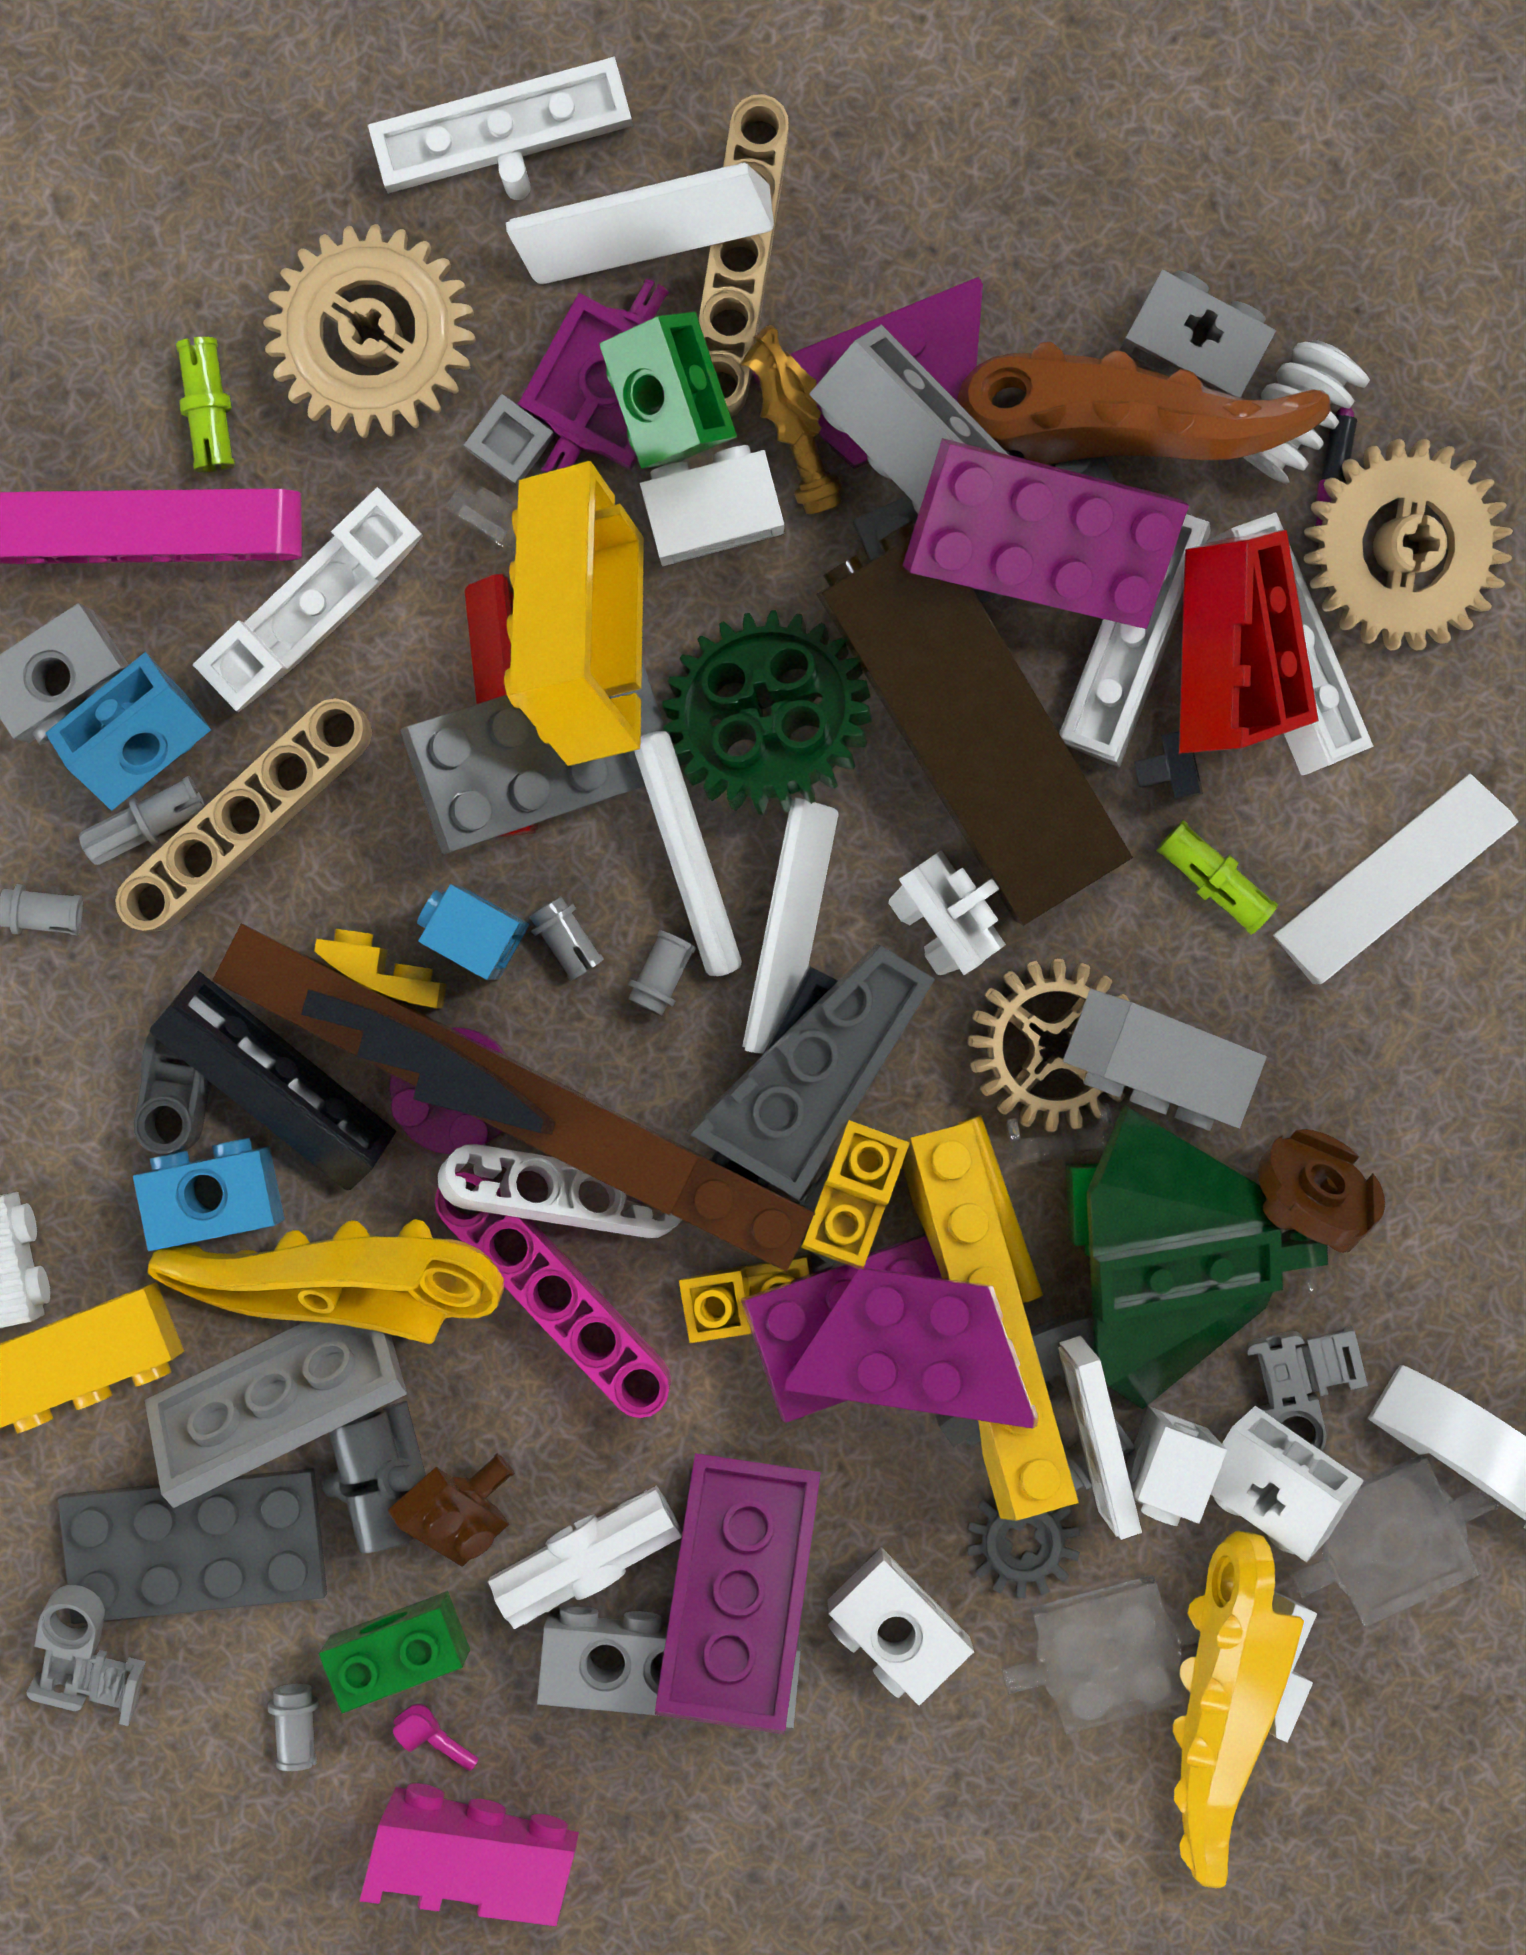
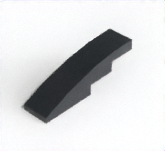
M308 989L301 1015L362 1030L364 1032L357 1057L420 1073L413 1097L414 1100L538 1133L553 1134L556 1122L504 1078L449 1043L388 1014Z

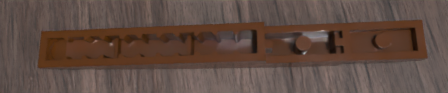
M240 924L212 980L355 1056L358 1054L364 1031L301 1015L308 989L388 1014L449 1043L504 1078L556 1123L553 1134H544L478 1116L474 1117L669 1216L672 1214L786 1272L810 1226L813 1215H816L814 1211L587 1098L586 1095L382 993L354 981L346 975L245 924ZM363 1059L413 1086H417L420 1073Z

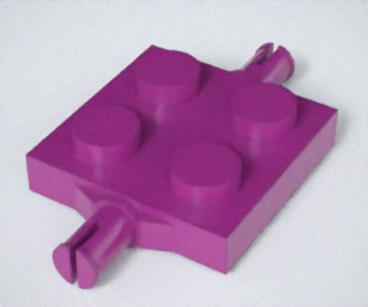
M645 279L629 311L607 308L580 292L578 293L517 404L531 416L547 424L559 437L544 467L541 468L542 472L546 473L574 465L581 450L587 453L601 454L628 470H632L638 458L629 443L627 425L615 390L608 381L606 363L599 343L654 318L665 297L669 294L668 290L660 284L656 288L654 281Z

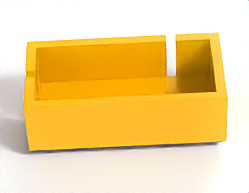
M591 461L520 479L518 508L512 512V526L516 536L515 561H512L509 567L510 581L514 590L513 614H510L507 618V632L511 642V665L504 675V684L509 701L515 708H520L536 727L540 739L546 744L549 743L567 766L639 750L641 745L640 697L637 693L612 699L609 697L639 690L642 685L644 537L622 505H615V495Z

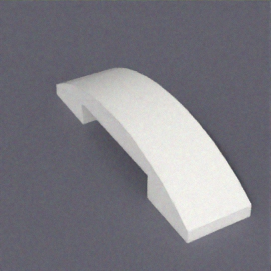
M378 487L331 531L335 536L245 622L238 620L192 664L235 711L240 712L298 665L385 581L423 537L421 532Z
M1400 1365L1367 1419L1417 1454L1430 1453L1526 1520V1436L1462 1395L1411 1368Z

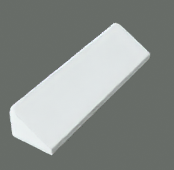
M745 162L513 218L506 222L508 235L531 277L538 284L556 282L771 231L774 226L770 186Z
M1276 512L1233 527L1208 540L1206 544L1227 538L1284 529ZM1289 544L1319 721L1284 733L1300 774L1306 775L1374 746Z
M1186 514L1147 629L1103 619L1059 733L1066 746L1117 767L1121 766L1184 602L1185 549L1206 544L1211 532L1208 521Z
M1468 774L1285 924L1273 936L1312 984H1322L1519 821L1473 775Z
M795 797V801L792 800L742 1046L745 1047V1051L764 1053L809 965L839 814L835 808L816 802L811 804L806 799Z

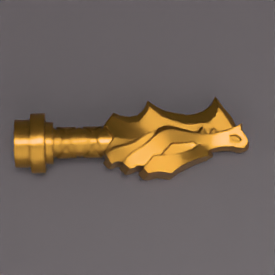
M772 325L766 326L758 335L753 336L756 342L751 346L740 366L749 367L759 378L763 398L760 417L768 418L774 422L777 429V441L791 444L790 448L798 464L797 468L802 480L799 483L800 488L794 491L797 503L803 504L806 514L819 513L833 508L842 502L839 491L843 487L839 476H831L829 472L824 473L825 469L822 460L817 453L818 448L814 436L818 435L821 430L818 424L821 412L816 406L818 403L809 395L817 385L816 379L811 377L788 352L782 351L777 329Z

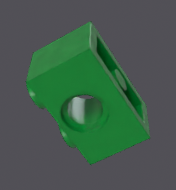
M696 312L656 316L599 343L606 363L607 378L615 390L627 425L628 440L632 449L636 452L641 469L680 462L737 437Z
M446 1591L330 1635L318 1654L341 1714L463 1668L470 1652V1647L449 1592Z

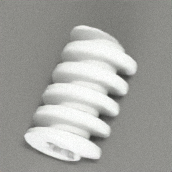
M1312 340V342H1301L1295 346L1291 353L1293 363L1281 365L1276 373L1278 384H1268L1261 393L1262 400H1272L1315 389L1326 392L1329 395L1330 404L1333 403L1350 409L1354 399L1343 386L1348 382L1365 388L1370 379L1341 350L1319 340ZM1330 411L1326 419L1319 425L1335 429L1339 421ZM1312 429L1275 448L1243 458L1267 476L1287 485L1290 481L1282 470L1285 465L1304 471L1309 464L1298 450L1299 446L1302 444L1319 450L1324 442L1316 431Z

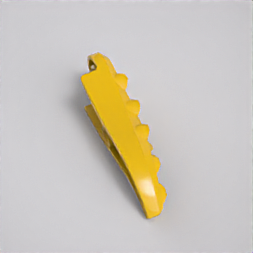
M413 1219L406 1224L398 1237L370 1236L367 1229L361 1223L351 1220L344 1223L335 1232L333 1238L310 1243L307 1237L299 1230H292L280 1239L274 1250L258 1253L254 1250H241L234 1254L205 1252L199 1246L187 1243L156 1250L148 1263V1274L157 1281L185 1295L228 1311L269 1319L346 1325L391 1334L426 1344H432L435 1341L438 1331L446 1318H480L491 1314L498 1306L504 1291V1278L493 1261L480 1249L466 1242L454 1239L432 1238L429 1227L424 1221Z
M1235 1531L1228 1535L1217 1547L1208 1567L1205 1595L1195 1598L1189 1604L1187 1614L1194 1627L1200 1631V1638L1196 1657L1186 1659L1180 1667L1179 1676L1183 1685L1190 1692L1187 1715L1180 1716L1173 1723V1734L1182 1748L1181 1779L1174 1789V1801L1182 1812L1184 1835L1179 1844L1180 1855L1200 1885L1212 1888H1221L1226 1885L1229 1841L1234 1815L1277 1713L1304 1624L1300 1616L1275 1613L1273 1611L1275 1565L1270 1545L1264 1536L1244 1531Z

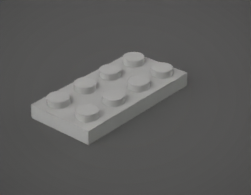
M305 1321L145 1399L161 1495L175 1508L406 1395L407 1391L391 1334L346 1325Z

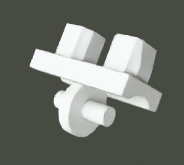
M941 850L899 879L902 886L889 899V905L900 921L909 926L923 916L927 920L937 938L924 946L925 957L937 975H944L958 969L965 975L1006 945L993 926L998 921V918L985 901L986 898L999 890V887L992 878L976 888L963 867L955 871Z

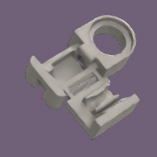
M1353 1326L1344 1327V1331L1309 1338L1307 1339L1308 1345L1297 1348L1295 1345L1305 1343L1302 1335L1297 1331H1288L1251 1340L1247 1345L1248 1356L1258 1354L1269 1404L1260 1406L1261 1410L1280 1423L1293 1416L1308 1419L1315 1427V1436L1311 1444L1320 1451H1323L1327 1437L1319 1400L1316 1393L1307 1394L1312 1391H1319L1320 1396L1328 1395V1386L1347 1382L1349 1383L1350 1390L1368 1386ZM1282 1345L1281 1347L1270 1349L1272 1346ZM1343 1347H1348L1354 1378H1349Z
M66 1585L58 1588L52 1593L39 1618L34 1647L46 1649L42 1673L36 1672L26 1692L28 1698L35 1702L78 1711L82 1708L87 1695H89V1701L119 1708L121 1712L119 1724L129 1726L138 1705L146 1661L130 1657L126 1663L106 1658L107 1651L99 1650L97 1655H93L101 1639L105 1609L101 1599L93 1591L82 1586ZM63 1608L76 1610L84 1616L88 1626L79 1629L68 1627L59 1620L56 1611ZM130 1672L126 1683L127 1673ZM56 1685L65 1686L64 1692H55Z

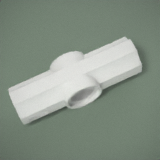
M655 1486L648 1491L645 1490L639 1496L623 1502L617 1508L598 1518L595 1515H590L575 1522L576 1530L573 1531L571 1525L564 1528L547 1540L545 1543L546 1547L491 1576L488 1583L494 1600L503 1617L511 1624L513 1629L529 1623L534 1618L549 1612L554 1607L574 1596L576 1600H581L603 1590L622 1577L626 1572L625 1568L680 1539L683 1532L676 1516L659 1488Z

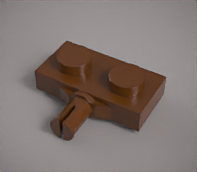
M498 1453L470 1479L467 1477H451L438 1467H435L390 1507L388 1512L399 1529L463 1567L469 1560L487 1551L492 1545L494 1538L509 1526L501 1511L489 1502L487 1497L515 1473L508 1462L501 1455L499 1456Z

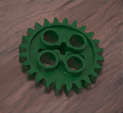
M771 610L765 626L757 627L751 614L745 613L743 630L736 633L724 621L719 623L722 640L715 644L708 638L699 636L697 640L703 655L698 659L682 654L679 658L688 676H673L668 679V684L673 694L678 698L662 702L667 718L674 720L664 725L663 730L670 735L672 743L676 744L674 750L679 766L687 765L684 773L692 786L705 780L703 788L709 800L714 801L727 790V800L734 811H737L742 806L746 797L752 798L759 815L764 814L769 798L777 797L784 812L790 811L792 804L791 794L800 792L809 803L816 802L812 785L821 781L832 789L838 787L832 770L834 766L837 765L853 770L856 766L853 756L847 747L860 748L867 745L864 730L858 726L872 722L869 705L862 703L869 699L871 695L867 681L858 679L863 674L857 657L846 659L849 652L843 638L828 644L829 634L826 625L822 622L806 634V625L802 614L797 613L788 627H781L776 610ZM802 669L807 671L799 681L794 683L779 682L780 677L789 670ZM730 683L744 684L742 690L732 697L722 698L717 696L719 690ZM817 697L823 699L819 704L813 703ZM771 707L772 715L763 717L762 709ZM715 720H721L716 727L712 726ZM803 726L819 728L817 733L809 740L804 742L790 740L792 733ZM751 740L755 742L754 747L744 755L732 756L727 754L729 748L738 741Z

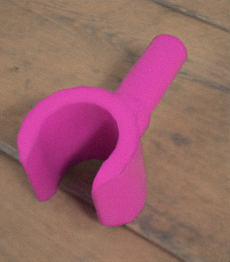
M412 1705L394 1719L396 1726L393 1728V1734L408 1752H412L425 1741H428L435 1749L440 1750L468 1771H471L477 1764L479 1758L448 1737L447 1733L440 1729L437 1719L425 1705Z

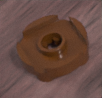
M1302 1129L1295 1130L1290 1138L1282 1139V1136H1280L1265 1152L1259 1163L1258 1178L1261 1189L1267 1198L1263 1203V1210L1267 1218L1274 1225L1282 1229L1294 1228L1304 1236L1326 1244L1338 1252H1350L1380 1221L1385 1210V1197L1381 1184L1374 1173L1366 1180L1363 1174L1353 1165L1359 1156L1343 1142L1322 1132Z

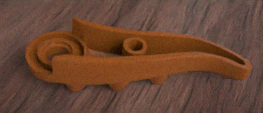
M1041 342L1032 353H1010L986 360L976 366L963 380L957 396L958 403L1004 450L1021 451L1024 459L1046 465L1110 456H1152L1191 460H1227L1246 457L1270 450L1311 431L1323 422L1331 411L1329 395L1323 390L1312 389L1272 400H1249L1205 388L1194 372L1180 369L1171 376L1163 375L1137 367L1136 362L1122 351H1112L1103 359L1064 355L1063 351L1052 342ZM1006 388H1019L1026 393L1022 402L1012 408H998L991 403L993 397L999 391Z

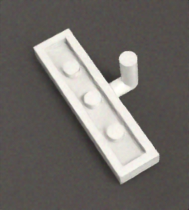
M615 57L368 124L384 187L388 194L498 163L499 174L505 191L514 200H522L530 192V182L523 156L633 126Z

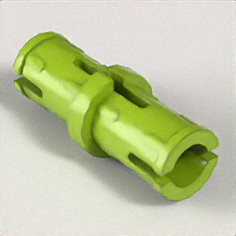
M194 337L195 345H190L188 338L180 340L176 343V349L179 352L185 397L179 400L181 414L188 417L194 471L202 473L216 471L215 465H221V470L232 469L235 467V460L232 457L226 412L231 411L232 406L230 395L223 393L217 353V339L213 337Z
M1184 820L1167 835L1155 850L1198 886L1195 893L1203 900H1207L1209 897L1240 923L1250 935L1254 934L1271 917L1279 905L1236 869L1239 864L1237 860L1230 854L1226 857L1220 855L1194 832Z

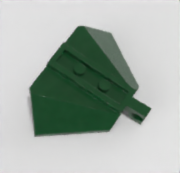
M1123 1105L1087 1190L1095 1354L1101 1361L1106 1384L1141 1409H1144L1266 1309L1272 1293L1283 1290L1282 1272L1328 1265V1245L1314 1241L1295 1229L1281 1234V1229L1275 1226L1264 1213L1263 1203L1266 1200V1196L1259 1184L1126 1105Z

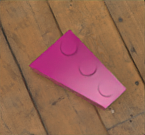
M409 1784L407 1789L395 1787L378 1825L360 1902L380 1904L382 1892L385 1891L420 1896L418 1907L423 1910L440 1911L442 1899L477 1905L479 1917L557 1926L579 1832L567 1830L568 1824L565 1821L551 1815L534 1814L530 1820L505 1814L506 1808L486 1799H471L468 1805L444 1799L445 1794L442 1790L426 1784Z

